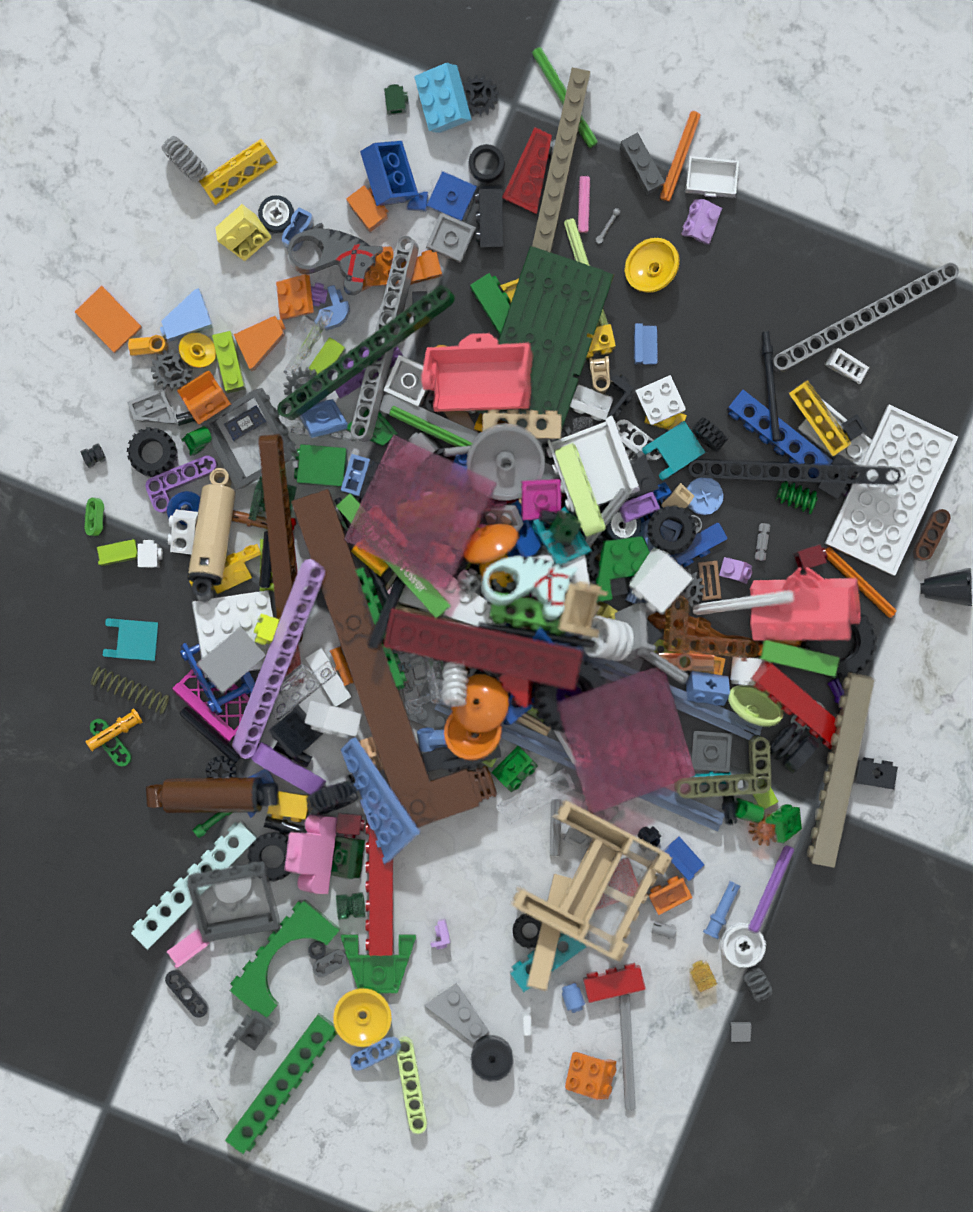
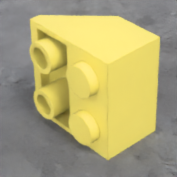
M243 204L215 227L217 241L243 261H246L271 239V235L256 214Z

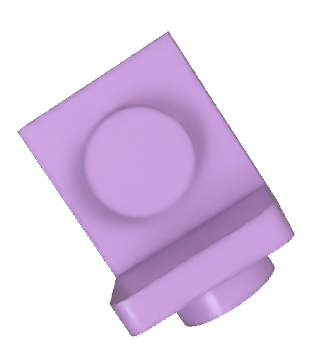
M446 919L438 920V925L435 926L436 935L441 937V940L432 941L430 944L431 947H436V950L446 948L447 944L451 942Z

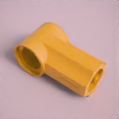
M160 335L129 339L128 342L130 356L162 355L163 350L167 352L169 347L168 342ZM159 340L162 341V347L155 349L154 344Z

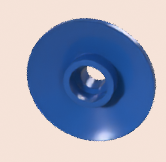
M190 491L176 494L167 505L168 518L173 516L176 509L198 512L201 497ZM183 505H187L185 509H181ZM180 520V521H179L180 524H182V525H187V523H186L185 521H183V520Z

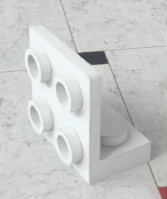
M671 375L635 390L637 402L641 403L651 425L679 414L686 409Z

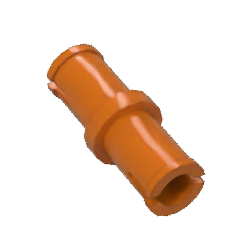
M341 646L330 650L329 652L336 665L335 670L339 672L343 685L347 686L354 683Z

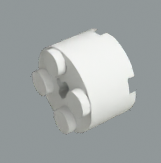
M732 657L731 684L753 686L755 682L750 678L764 660Z

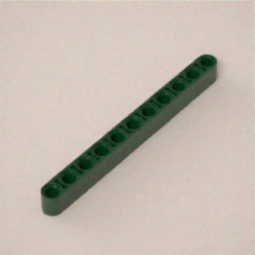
M445 286L436 287L283 399L277 406L278 413L288 420H294L449 308L455 301L454 294ZM447 293L446 299L440 300L441 295ZM431 304V309L425 312V307ZM416 316L415 321L409 323L410 318ZM400 327L399 333L394 335V330ZM384 338V344L378 346L379 340ZM369 350L368 355L363 358V352ZM353 361V366L347 369L348 363ZM337 372V378L332 380V375ZM322 384L321 390L317 392V386ZM307 395L306 401L301 403V398ZM291 406V411L286 414V409Z

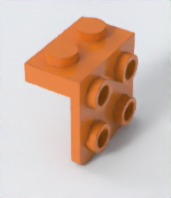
M383 247V252L375 257V266H372L366 272L361 291L372 286L387 285L394 257L392 247Z
M573 1052L565 1088L597 1100L608 1099L612 1092L611 1085L616 1074L617 1061L598 1059L583 1053Z

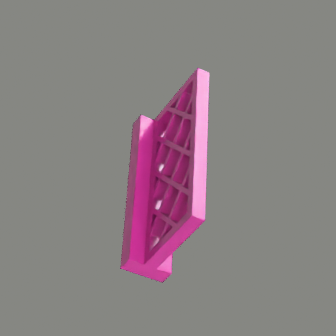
M191 669L172 688L173 692L229 743L234 738L238 727L233 730L228 725V718L239 717L240 724L241 717L243 716L241 714V704L248 703L249 697L244 693L239 696V701L225 703L226 715H216L215 712H211L207 702H203L200 699V691L204 690L200 689L198 679L197 689H189L184 685L189 678H197L193 675L194 672ZM232 684V688H228L225 691V695L227 694V691L235 690L238 687L235 684ZM217 688L211 689L212 693L213 691H219ZM227 704H239V714L228 715Z

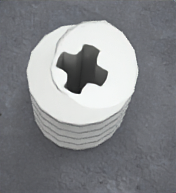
M448 663L444 666V687L442 688L444 704L450 706L466 704V700L463 699L467 696V693L464 692L467 690L465 685L467 678L465 677L468 675V672L464 670L465 665Z

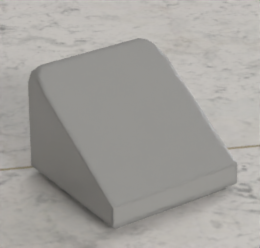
M730 1022L731 1042L751 1041L750 1022Z

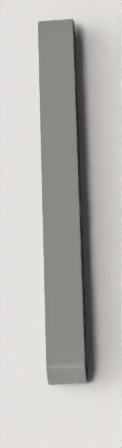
M408 235L398 239L375 332L386 325L389 317L394 319L404 311L419 251L416 241ZM411 243V247L405 250L406 244ZM407 261L406 266L400 268L401 263ZM402 280L401 285L396 287V282ZM397 298V303L391 306L392 300ZM400 327L394 330V335L398 334ZM382 339L379 340L378 346L384 344L382 343ZM394 348L384 354L381 361L376 360L366 367L351 426L352 436L361 442H367L373 436ZM379 372L378 378L373 380V375ZM374 391V396L368 399V394ZM369 409V415L367 417H364V411ZM365 428V433L359 436L360 429Z
M946 263L782 351L772 360L773 369L776 372H784L950 283L959 274L958 266L954 263ZM946 268L953 272L952 277L946 276ZM928 278H934L936 286H931L928 283ZM911 287H917L920 291L919 295L913 294ZM894 296H901L903 303H896ZM879 304L886 307L885 313L878 311L877 307ZM862 313H866L869 316V322L862 321ZM844 323H851L853 330L847 331L844 328ZM827 332H834L836 339L830 340L827 337ZM816 340L819 343V349H813L810 342ZM795 349L801 350L803 353L802 358L795 357L793 351ZM778 358L785 360V367L777 365Z
M384 392L379 408L380 411L389 414L392 406H396L470 442H473L480 434L388 392ZM545 463L544 472L540 480H561L560 475L556 476L553 466Z

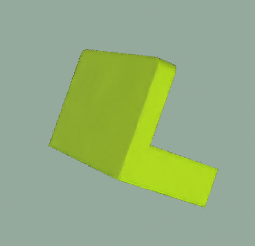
M135 539L97 547L100 560L98 565L100 566L138 559Z

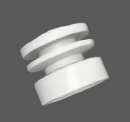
M600 616L593 617L591 629L599 630L598 638L582 635L583 639L595 640L593 648L583 647L588 655L617 662L624 660L629 655L634 642V634L628 623Z

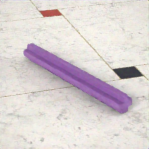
M788 845L783 847L748 927V930L753 933L759 932L794 852V848Z

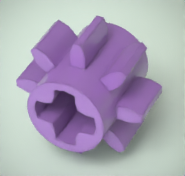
M315 282V286H311L313 306L319 307L320 303L325 304L328 290L323 289L324 284Z

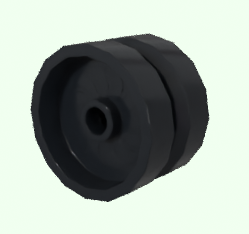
M488 1035L475 1043L471 1052V1066L477 1076L490 1082L499 1081L511 1071L513 1052L505 1039L496 1035ZM494 1056L495 1061L491 1062V1059L488 1060V1058Z

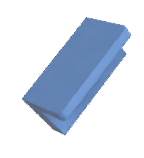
M634 325V364H657L656 326Z

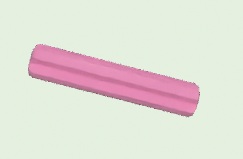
M581 176L579 181L578 231L580 233H587L589 226L590 177Z

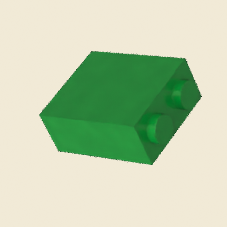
M300 444V449H296L299 454L296 457V460H299L298 468L294 469V479H297V483L341 488L345 477L347 449Z

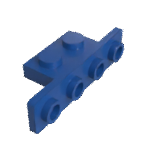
M716 523L696 534L693 543L687 550L675 555H668L679 566L683 565V567H686L694 562V557L699 555L702 558L711 553L709 549L725 541L727 536L721 525Z

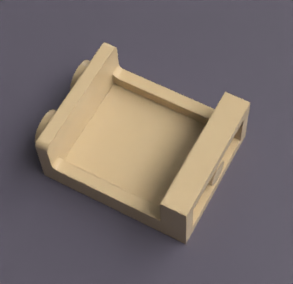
M578 581L577 585L569 583L559 629L598 638L599 630L591 629L598 595L607 596V592L601 591L600 586L591 584L589 586V583Z

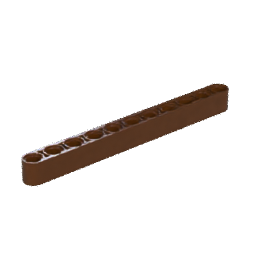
M271 434L259 437V453L277 619L280 621L297 578L283 439L280 434ZM302 631V633H301V636H300V639H299L298 643H299V642H302V639H303V631Z

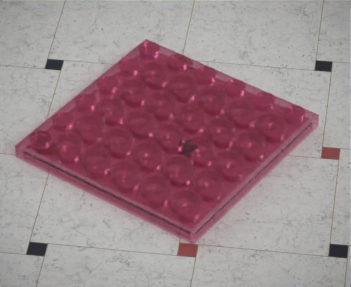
M393 435L344 540L447 590L497 483Z
M658 667L557 702L591 814L676 783L679 779L695 775L667 675Z

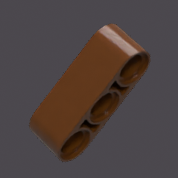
M939 509L933 512L928 519L913 549V557L917 561H926L935 552L951 519L947 510ZM938 513L944 516L943 523L937 522L936 515ZM929 530L935 532L936 537L934 540L928 538L927 533ZM920 547L927 550L926 557L919 555Z

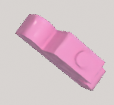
M309 815L305 822L307 833L291 832L289 834L285 870L300 874L297 881L300 890L315 894H328L338 817Z

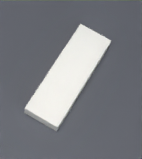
M322 648L305 658L335 707L352 697Z

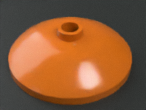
M507 524L484 526L466 541L463 555L471 563H485L495 560L513 548L518 540V533L513 526Z
M478 674L468 677L467 683H465L467 690L464 691L467 693V696L463 698L466 700V704L452 706L453 715L463 728L471 732H489L498 727L507 715L509 709L507 691L497 679L491 676ZM479 699V705L475 706L474 701Z
M453 712L448 717L444 728V737L447 746L456 756L466 760H478L491 754L498 746L502 735L501 724L489 732L479 733L474 738L473 734L475 732L463 728L456 721Z

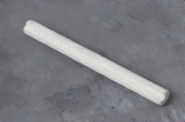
M790 591L700 603L694 605L693 613L703 615L789 603L794 600V594Z

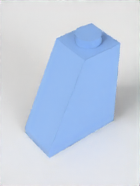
M199 288L195 289L161 321L163 326L160 327L163 338L167 337L168 341L171 342L183 338L189 333H198L213 328Z

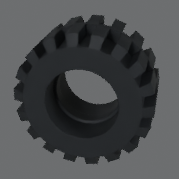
M147 427L145 430H139L138 434L134 433L133 439L128 442L129 448H127V457L133 468L145 476L154 477L174 467V461H177L176 453H178V450L171 436L155 427ZM153 441L160 443L163 448L162 457L155 463L145 462L142 458L144 446Z
M675 505L665 506L657 510L652 515L647 529L651 544L656 549L671 555L687 550L696 536L694 518L684 508ZM676 519L682 524L683 535L679 540L670 542L662 537L660 528L664 521Z
M277 832L265 833L259 836L249 848L247 855L249 859L248 864L263 862L261 858L262 851L267 846H277L284 854L283 863L277 868L266 866L270 881L276 882L284 879L291 873L285 870L289 837L287 838L285 835Z

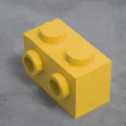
M611 324L596 327L594 335L587 333L586 337H591L592 342L586 359L594 357L593 354L601 352V355L610 354L615 349L616 345Z

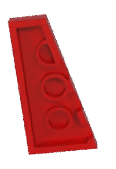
M534 127L502 197L536 214L550 149L551 134Z

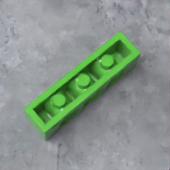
M494 592L499 596H509L508 594ZM520 597L507 605L491 603L489 619L494 623H511L512 626L517 628H523V626L531 627L533 631L541 628L542 630L550 631V634L557 635L566 633V631L559 629L562 613L553 622H546L542 612L544 605L538 600ZM511 607L515 610V614L509 615L505 609ZM530 611L534 614V618L529 619L524 613Z

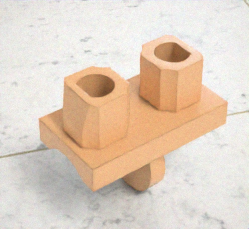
M373 736L358 741L377 770H383L384 768Z

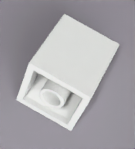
M653 548L629 586L634 589L632 593L641 600L643 598L647 601L645 605L651 611L655 612L657 610L663 613L693 578L667 553Z

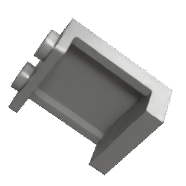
M639 602L615 613V620L628 623L634 634L632 650L625 658V661H635L636 658L647 656L650 652L656 650V646L647 643L646 617L655 612L651 611L645 603Z

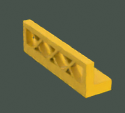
M259 139L206 175L202 180H199V183L214 205H216L278 162L265 142ZM268 154L271 160L266 164H259L260 158ZM254 166L253 173L250 175L244 174L246 167ZM238 177L235 185H228L230 178ZM217 187L223 188L222 193L214 198L211 191Z

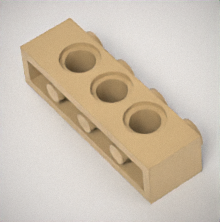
M488 410V413H483V431L496 426L501 418L507 419L508 424L517 425L519 419H526L528 422L526 430L531 432L536 438L561 439V415H557V411H546V415H539L538 411H526V414H519V410H507V414H499V410ZM539 419L546 420V429H537L536 422Z

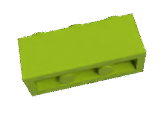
M230 330L212 335L225 391L229 394L245 390L246 386L233 333Z

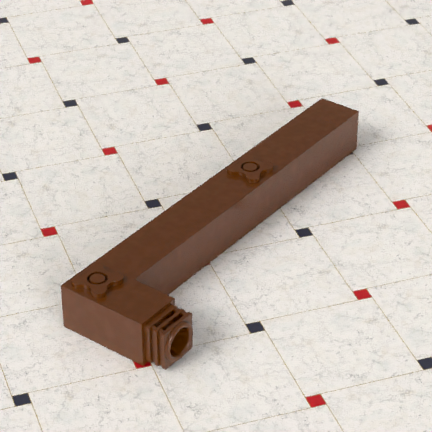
M325 489L291 501L310 557L324 569L325 574L320 586L390 788L415 826L418 828L476 808L480 802H483V799L489 800V797L492 796L495 798L497 791L489 768L485 765L480 769L477 767L475 771H468L466 768L430 780L400 691L397 689L388 659L382 647V641L377 649H370L367 645L375 624L362 590V583L357 576V567L329 489Z

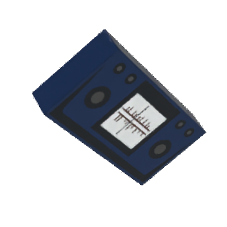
M255 405L224 423V426L233 441L266 423V420L258 406Z

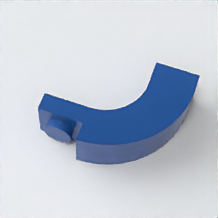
M517 500L511 506H516L522 519V504ZM522 520L524 524L518 531V540L513 548L507 552L509 558L531 557L539 550L542 540L532 528L534 520Z

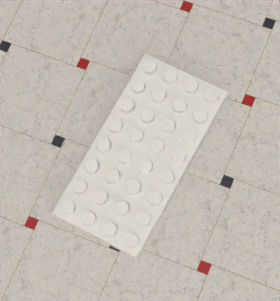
M889 404L861 465L897 467L900 470L901 479L895 485L851 484L825 544L895 576L958 436ZM870 470L867 472V477L870 480H875L878 477V473L875 470ZM892 470L887 473L886 477L893 481L898 477V474Z

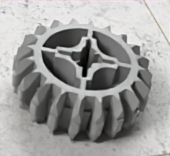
M171 136L162 145V151L190 180L198 182L205 177V174L208 172L207 167L179 138Z

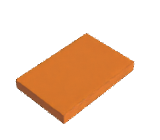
M103 286L98 288L74 311L114 353L142 328Z

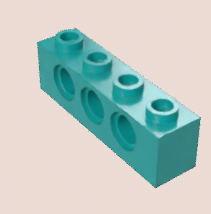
M560 931L558 943L564 941L568 944V948L565 951H559L556 948L551 973L585 949V943ZM535 950L527 955L528 959L524 962L518 961L511 966L513 970L510 971V974L523 992L531 988L527 986L529 973H527L526 967L532 964Z

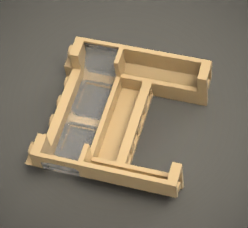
M563 800L561 803L563 806H560L557 811L559 814H554L552 818L592 838L575 875L558 907L520 887H516V891L519 893H515L513 897L514 902L511 901L510 905L620 962L628 947V944L622 940L628 937L631 930L629 926L632 920L635 921L640 912L638 908L641 903H645L648 897L646 892L649 886L652 887L656 882V873L664 875L672 857L584 809Z

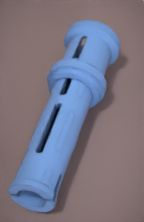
M729 881L715 914L712 913L710 915L711 920L707 928L703 930L704 933L719 939L718 934L722 926L726 924L725 917L741 887L740 885Z

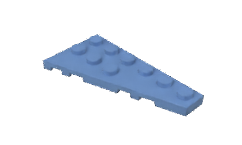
M355 737L345 744L341 752L348 771L353 773L356 781L354 786H356V789L361 794V805L370 828L375 831L378 839L376 844L378 848L381 847L384 855L382 860L386 864L405 848L420 831Z

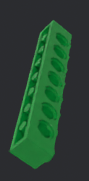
M317 1014L229 1133L225 1142L241 1154H244L246 1150L250 1152L257 1143L254 1141L258 1135L262 1136L268 1128L266 1123L269 1119L273 1121L280 1112L277 1108L281 1103L283 1105L287 1103L291 1097L289 1094L291 1089L298 1088L303 1081L300 1077L304 1072L309 1073L314 1066L312 1063L316 1056L320 1058L326 1050L323 1047L327 1041L332 1042L337 1035L334 1023L322 1014ZM314 1033H320L323 1037V1040L321 1042H315L312 1038V1035ZM304 1048L309 1049L311 1056L308 1058L303 1057L301 1050ZM296 1064L300 1071L292 1073L289 1066ZM285 1080L288 1083V1087L281 1089L278 1086V1081ZM274 1096L276 1103L273 1105L267 1103L266 1097ZM261 1111L265 1115V1119H256L255 1112ZM250 1127L253 1130V1135H245L243 1128Z

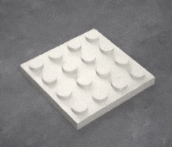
M269 591L212 598L207 602L193 601L192 607L201 658L203 659L240 626L255 642L256 634L253 633L257 622H261L257 620L258 616L262 613L273 617ZM256 643L267 655L270 644L260 645ZM265 657L249 671L261 670Z

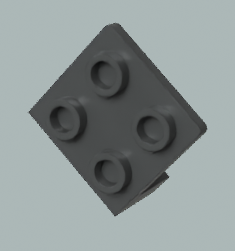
M256 1010L251 1016L247 1014L241 1022L243 1028L239 1025L233 1034L235 1039L231 1037L225 1045L227 1050L224 1056H228L238 1040L255 1051L274 1023Z

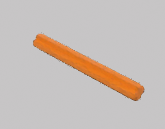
M691 111L661 192L660 198L664 201H670L700 120L701 114L696 111Z
M827 547L825 549L828 557L827 560L847 579L857 578L858 589L888 618L896 614L897 610L832 548Z

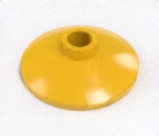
M189 333L179 343L178 349L181 358L192 367H207L216 357L213 341L204 334Z

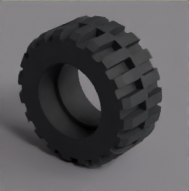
M861 613L859 624H851L849 620L850 628L856 638V646L852 654L847 658L839 660L835 677L825 674L821 675L832 678L848 677V673L858 674L859 671L867 667L868 662H871L873 652L876 651L877 647L875 645L877 636L874 634L873 629L875 628L868 621L869 618L866 614L863 615ZM802 640L801 649L825 654L821 647V640Z
M581 659L577 681L583 690V702L580 708L573 714H567L559 707L556 698L558 686L534 681L532 687H535V692H532V698L535 699V703H532L533 709L538 710L536 713L537 717L543 719V724L555 731L577 733L592 728V724H597L600 721L599 715L605 714L606 709H604V705H608L609 699H606V694L609 693V690L604 686V683H606L605 677L599 676L601 671L598 668H593L592 663L584 662Z

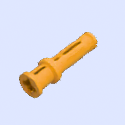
M133 708L131 713L123 718H117L115 724L85 742L89 749L93 751L120 733H127L130 728L143 722Z

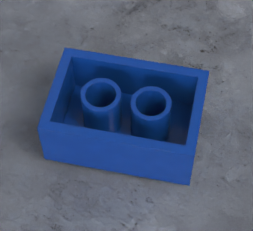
M402 141L373 143L360 151L377 206L405 203L419 195Z

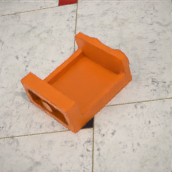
M210 371L203 373L177 390L198 425L231 405Z

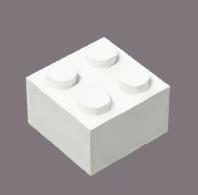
M399 355L383 391L416 406H422L428 392L422 386L424 365Z
M310 701L305 723L312 725L311 729L323 733L334 734L343 738H348V735L356 737L362 714Z

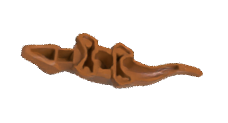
M675 608L673 615L655 612L646 617L656 629L675 630L683 638H692L699 642H706L709 645L713 644L719 647L725 645L729 647L731 645H750L758 647V645L762 644L757 640L744 636L724 635L713 629L711 622L707 619L689 616L688 612L681 608Z

